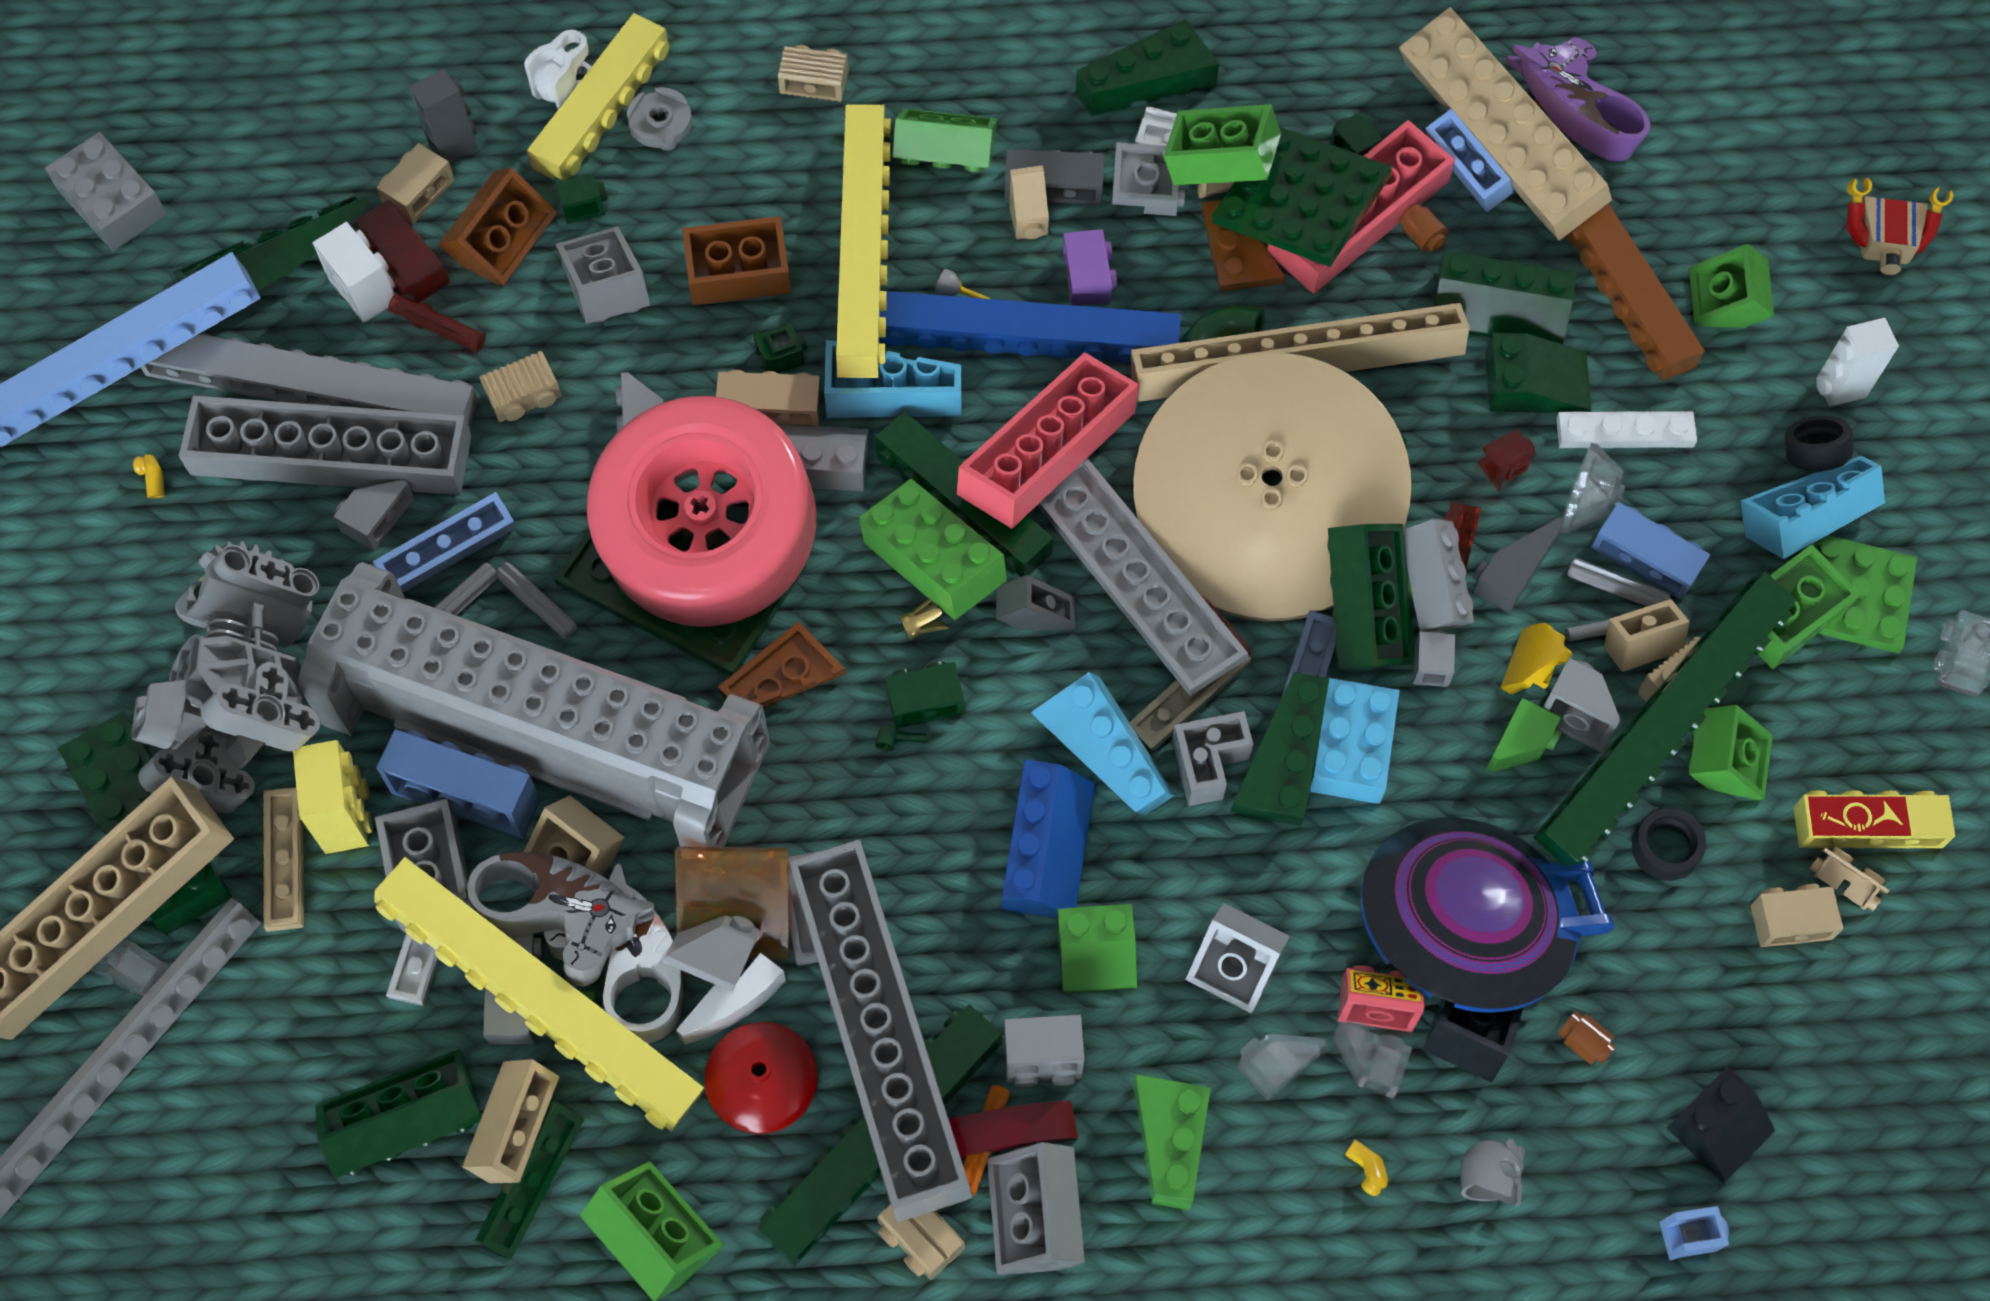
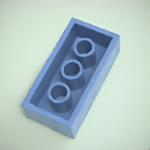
M394 730L376 767L391 794L423 805L448 799L458 817L524 839L541 802L531 777L528 775V771L514 764H509L508 767L496 764L491 757L482 753H475L472 756L461 752L462 750L458 746L450 742L442 741L441 744L428 741L425 735L414 730H408L407 733Z

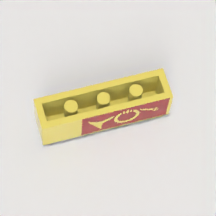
M1817 790L1807 792L1793 807L1799 848H1834L1835 846L1838 848H1944L1955 837L1949 795H1935L1933 791H1920L1913 795H1899L1897 791H1883L1877 795H1863L1861 791H1847L1841 795H1827V792Z

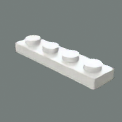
M1693 411L1559 412L1556 417L1559 448H1694L1697 443Z

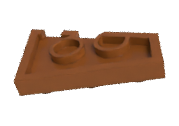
M1221 200L1203 202L1201 212L1219 292L1284 284L1285 276L1263 242L1213 224L1212 213Z
M798 621L719 685L718 689L725 699L730 694H734L762 704L764 708L843 676L846 672L845 668Z

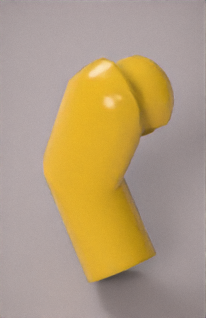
M145 454L144 457H136L133 460V468L135 473L139 475L145 474L147 498L165 497L163 471L156 458L150 454Z
M1355 1139L1345 1153V1156L1363 1167L1366 1178L1361 1184L1362 1189L1371 1196H1377L1381 1193L1382 1188H1386L1388 1184L1384 1161L1378 1154Z

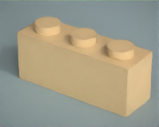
M741 370L718 372L716 397L727 398L749 405L769 417L775 423L819 426L822 393L820 376H814L809 373H797L796 375L778 374L773 371L763 373H745Z
M533 1059L503 1061L462 1167L488 1183H519L559 1076Z

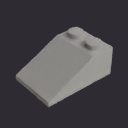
M618 226L556 244L559 257L586 324L603 322L609 317L623 313H634L643 307L650 306L643 272Z

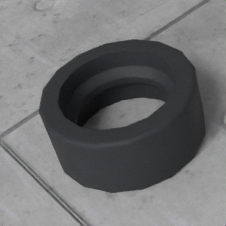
M1833 416L1806 417L1791 424L1784 435L1786 458L1791 465L1801 470H1832L1847 463L1853 455V430L1850 424L1841 418Z
M1661 808L1652 811L1638 825L1632 838V854L1637 865L1646 874L1658 880L1675 881L1686 877L1697 867L1706 851V836L1700 823L1691 814L1677 808ZM1657 826H1670L1679 830L1686 837L1690 846L1687 858L1679 863H1667L1659 859L1650 850L1648 845L1650 831Z

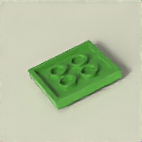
M1830 535L1812 543L1861 594L1853 604L1818 634L1899 654L1903 650L1917 557Z

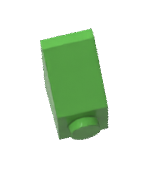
M1522 698L1486 769L1491 772L1539 760L1546 748L1553 751L1562 733L1556 729L1561 716Z

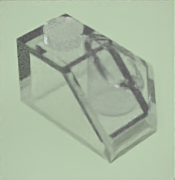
M1590 443L1576 474L1562 518L1566 521L1561 533L1566 534L1607 516L1612 505H1617L1618 502H1621L1625 486L1620 485L1623 470L1598 444Z

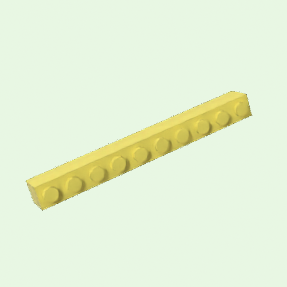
M846 104L836 349L837 378H878L879 364H885V344H879V338H886V317H880V311H887V291H881V286H887V265H881V260H888V240H882V235H888L889 216L883 215V210H889V190H883V186H890V166H884V162H890V142L884 141L885 138H891V118H885L884 105Z
M406 857L375 889L374 902L377 904L375 907L381 915L390 921L396 918L407 927L405 931L413 940L420 944L427 942L436 949L435 954L443 963L450 967L458 966L466 973L465 978L479 990H483L485 987L496 996L495 1001L501 1008L509 1013L516 1011L526 1019L525 1025L538 1036L545 1034L556 1042L554 1046L563 1056L571 1060L575 1057L586 1065L585 1071L589 1076L600 1083H603L605 1080L616 1089V1096L629 1106L636 1104L646 1112V1119L655 1127L661 1130L666 1127L672 1132L700 1097L704 1089L703 1086Z

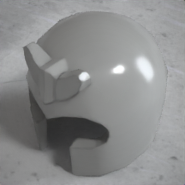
M1508 1139L1506 1143L1486 1140L1473 1144L1461 1161L1462 1196L1476 1201L1499 1200L1511 1205H1521L1523 1185H1521V1175L1524 1169L1525 1149L1522 1146H1516L1512 1139Z

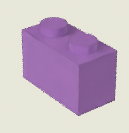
M1103 229L1064 233L1063 256L1071 305L1084 306L1111 303L1112 290L1117 289V277L1115 269H1109L1108 262L1112 261V247L1110 241L1105 242Z

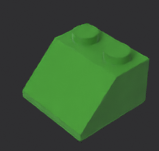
M1748 243L1689 267L1693 316L1696 326L1745 328L1774 317L1768 259Z
M1738 705L1707 708L1703 712L1706 715V719L1693 731L1692 755L1688 761L1689 775L1707 789L1754 800H1764L1773 735Z
M1132 904L1058 909L1057 933L1063 993L1137 988L1136 939Z

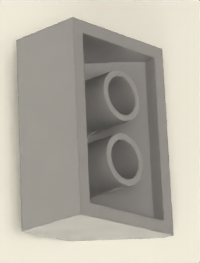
M776 423L797 449L813 489L864 492L869 429Z
M1041 1142L988 1158L996 1273L998 1275L1055 1271L1085 1263L1074 1147Z

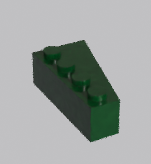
M1184 19L1076 71L1075 94L1090 115L1094 116L1131 107V103L1144 100L1150 103L1159 101L1160 96L1173 93H1177L1178 96L1189 94L1191 89L1203 86L1205 90L1215 88L1217 85L1219 63L1187 19Z
M1298 672L1293 673L1232 804L1230 813L1297 826L1302 825L1307 809L1329 678Z

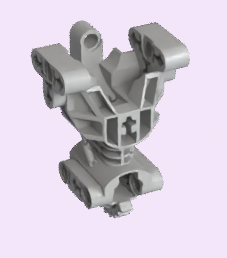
M229 541L222 548L216 545L210 552H206L199 559L198 562L203 567L204 572H206L203 581H196L187 588L176 601L175 610L183 621L205 628L206 636L198 634L191 636L185 642L173 663L169 682L150 684L147 696L136 699L131 733L132 740L163 749L159 750L139 772V782L146 791L153 793L172 776L195 785L213 811L226 814L232 813L254 792L255 786L252 777L241 769L253 758L264 743L274 748L293 752L300 749L319 730L320 719L317 713L312 708L301 704L303 692L298 687L301 664L296 657L277 652V646L285 648L295 642L310 617L312 611V601L310 599L319 590V581L311 571L305 568L295 569L291 563L271 557L272 552L270 550L265 554H261L256 544L250 550H247L244 541H241L238 545H233Z

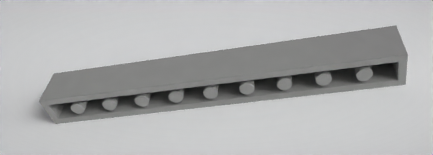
M205 332L199 333L185 343L180 344L141 367L145 376L280 402L464 415L469 429L479 403L473 386L460 380L444 381L428 374H421L419 376L407 374L396 368H388L386 370L372 367L365 362H344L333 356L318 357L308 355L297 349L286 351L276 349L265 343L258 345L244 343L234 337L226 339L213 337Z

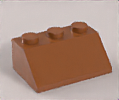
M512 167L494 171L439 242V245L462 267L503 286L558 212Z

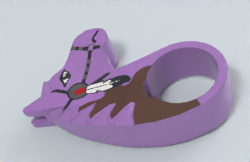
M1571 38L1558 46L1541 45L1538 42L1532 48L1514 45L1512 49L1518 57L1509 55L1505 61L1525 78L1529 89L1541 107L1567 136L1586 150L1607 160L1625 161L1633 155L1650 131L1649 118L1635 101L1590 80L1586 76L1588 67L1597 54L1596 49L1589 42L1580 38ZM1607 122H1609L1610 124L1614 125V126H1615L1616 128H1618L1620 131H1618V130H1616L1615 128H1613L1612 126H1610Z

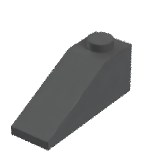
M1559 517L1497 551L1489 563L1483 560L1473 576V579L1478 581L1473 594L1510 614L1558 538L1566 520Z

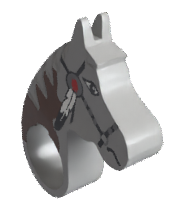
M515 852L490 857L473 870L467 884L469 907L508 937H517L555 929L563 930L566 942L563 950L564 976L568 983L575 986L585 987L594 983L600 977L604 964L612 950L623 945L628 940L633 941L636 925L654 918V912H652L654 903L629 898L623 890L598 873L572 861L542 853ZM501 880L522 882L535 892L528 904L512 912L490 910L478 900L485 888Z

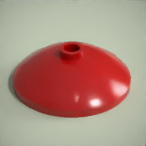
M754 1022L732 1030L714 1047L706 1064L705 1090L713 1110L726 1124L749 1134H770L791 1126L808 1110L817 1090L818 1070L813 1052L799 1034L777 1023ZM761 1065L766 1068V1072L762 1076L752 1074L756 1066Z

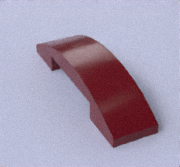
M1071 1101L1012 1106L948 1119L961 1160H965L967 1156L1041 1142L1054 1144L1078 1139Z

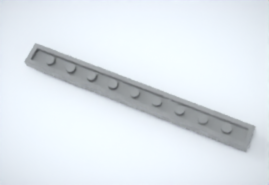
M231 898L0 1157V1219L261 924L239 902Z

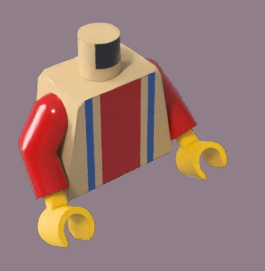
M1869 178L1863 179V187L1861 192L1856 189L1857 179H1851L1846 187L1847 192L1853 196L1852 201L1848 202L1847 232L1856 245L1860 247L1862 257L1867 260L1880 261V271L1883 274H1897L1901 271V264L1910 263L1913 256L1922 253L1935 238L1943 214L1940 212L1943 206L1948 205L1952 201L1953 191H1948L1944 202L1938 201L1936 197L1940 187L1931 191L1929 200L1932 208L1929 210L1927 209L1928 204L1868 196H1865L1863 199V196L1867 195L1872 189L1871 180Z

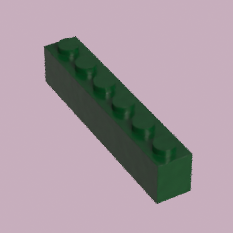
M905 411L875 437L878 459L885 466L894 467L900 473L905 483L910 479L914 480L1004 554L1005 568L1008 572L1012 574L1016 572L1020 577L1029 576L1053 553V537L1028 515L1011 529L958 496V470L964 461Z

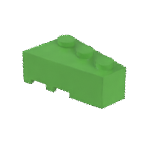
M1135 1074L1133 1090L1139 1116L1138 1121L1145 1153L1144 1158L1151 1201L1153 1204L1190 1210L1194 1199L1211 1088Z

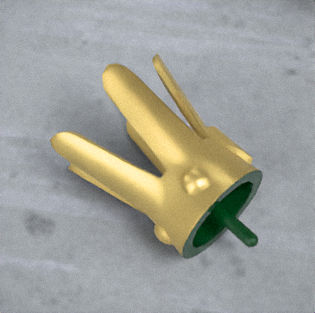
M928 599L912 612L899 615L903 627L895 630L894 633L897 634L904 630L910 641L921 634L949 628L941 620L930 622L942 614V610L937 608V605L931 599Z

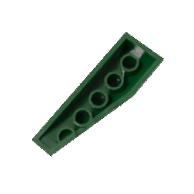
M361 194L354 195L317 211L318 218L313 219L311 215L302 216L292 220L287 225L288 230L282 232L281 229H270L260 233L256 243L251 244L245 243L244 240L173 271L176 280L180 282L232 252L247 270L258 291L290 273L315 255L317 252L312 242L346 221L349 224L368 204V201Z

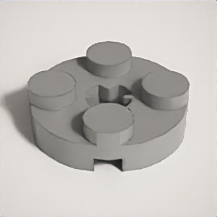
M660 87L655 88V92L645 95V91L638 94L631 101L627 110L631 136L648 147L661 148L666 151L672 150L677 146L678 142L688 135L692 127L691 110L687 100L681 93L670 88ZM661 113L665 114L666 119L661 122H656L652 118L655 115L659 117Z

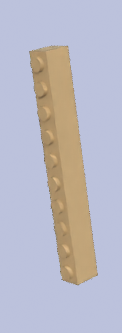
M1461 303L1134 349L1131 350V380L1139 384L1137 402L1169 398L1177 388L1203 370L1222 361L1256 353H1288L1306 356L1328 363L1344 372L1465 355L1470 326Z

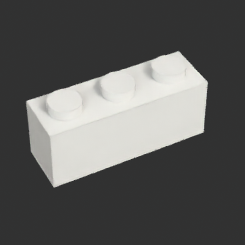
M1886 318L1846 327L1816 378L1817 389L1825 397L1829 407L1866 398L1899 347Z

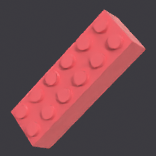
M1409 120L1364 155V157L1392 166V175L1331 267L1268 245V251L1273 259L1311 293L1315 294L1396 227L1407 209L1415 204L1422 205L1449 183L1455 159Z
M1084 352L959 466L957 495L1009 528H1014L1135 413L1139 384Z

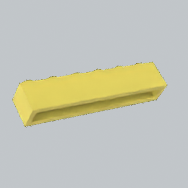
M635 13L631 15L527 149L533 170L553 180L556 177L564 181L578 173L582 161L588 153L593 152L597 148L604 132L613 127L617 115L624 106H628L631 103L640 85L649 80L656 64L667 56L669 44L666 28Z

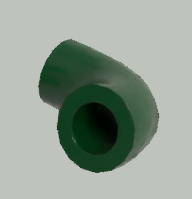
M1232 305L1212 310L1197 319L1183 335L1179 343L1260 332L1263 330L1265 321L1264 309Z

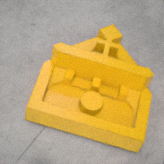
M1547 623L1523 628L1500 688L1511 695L1531 687L1533 683L1545 690L1549 686L1555 666H1561L1562 663L1566 664L1568 659L1572 657L1571 650L1564 646L1565 636L1554 630Z

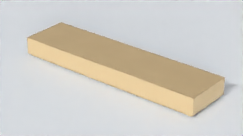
M296 787L264 790V929L269 932L304 928L303 821L299 817Z

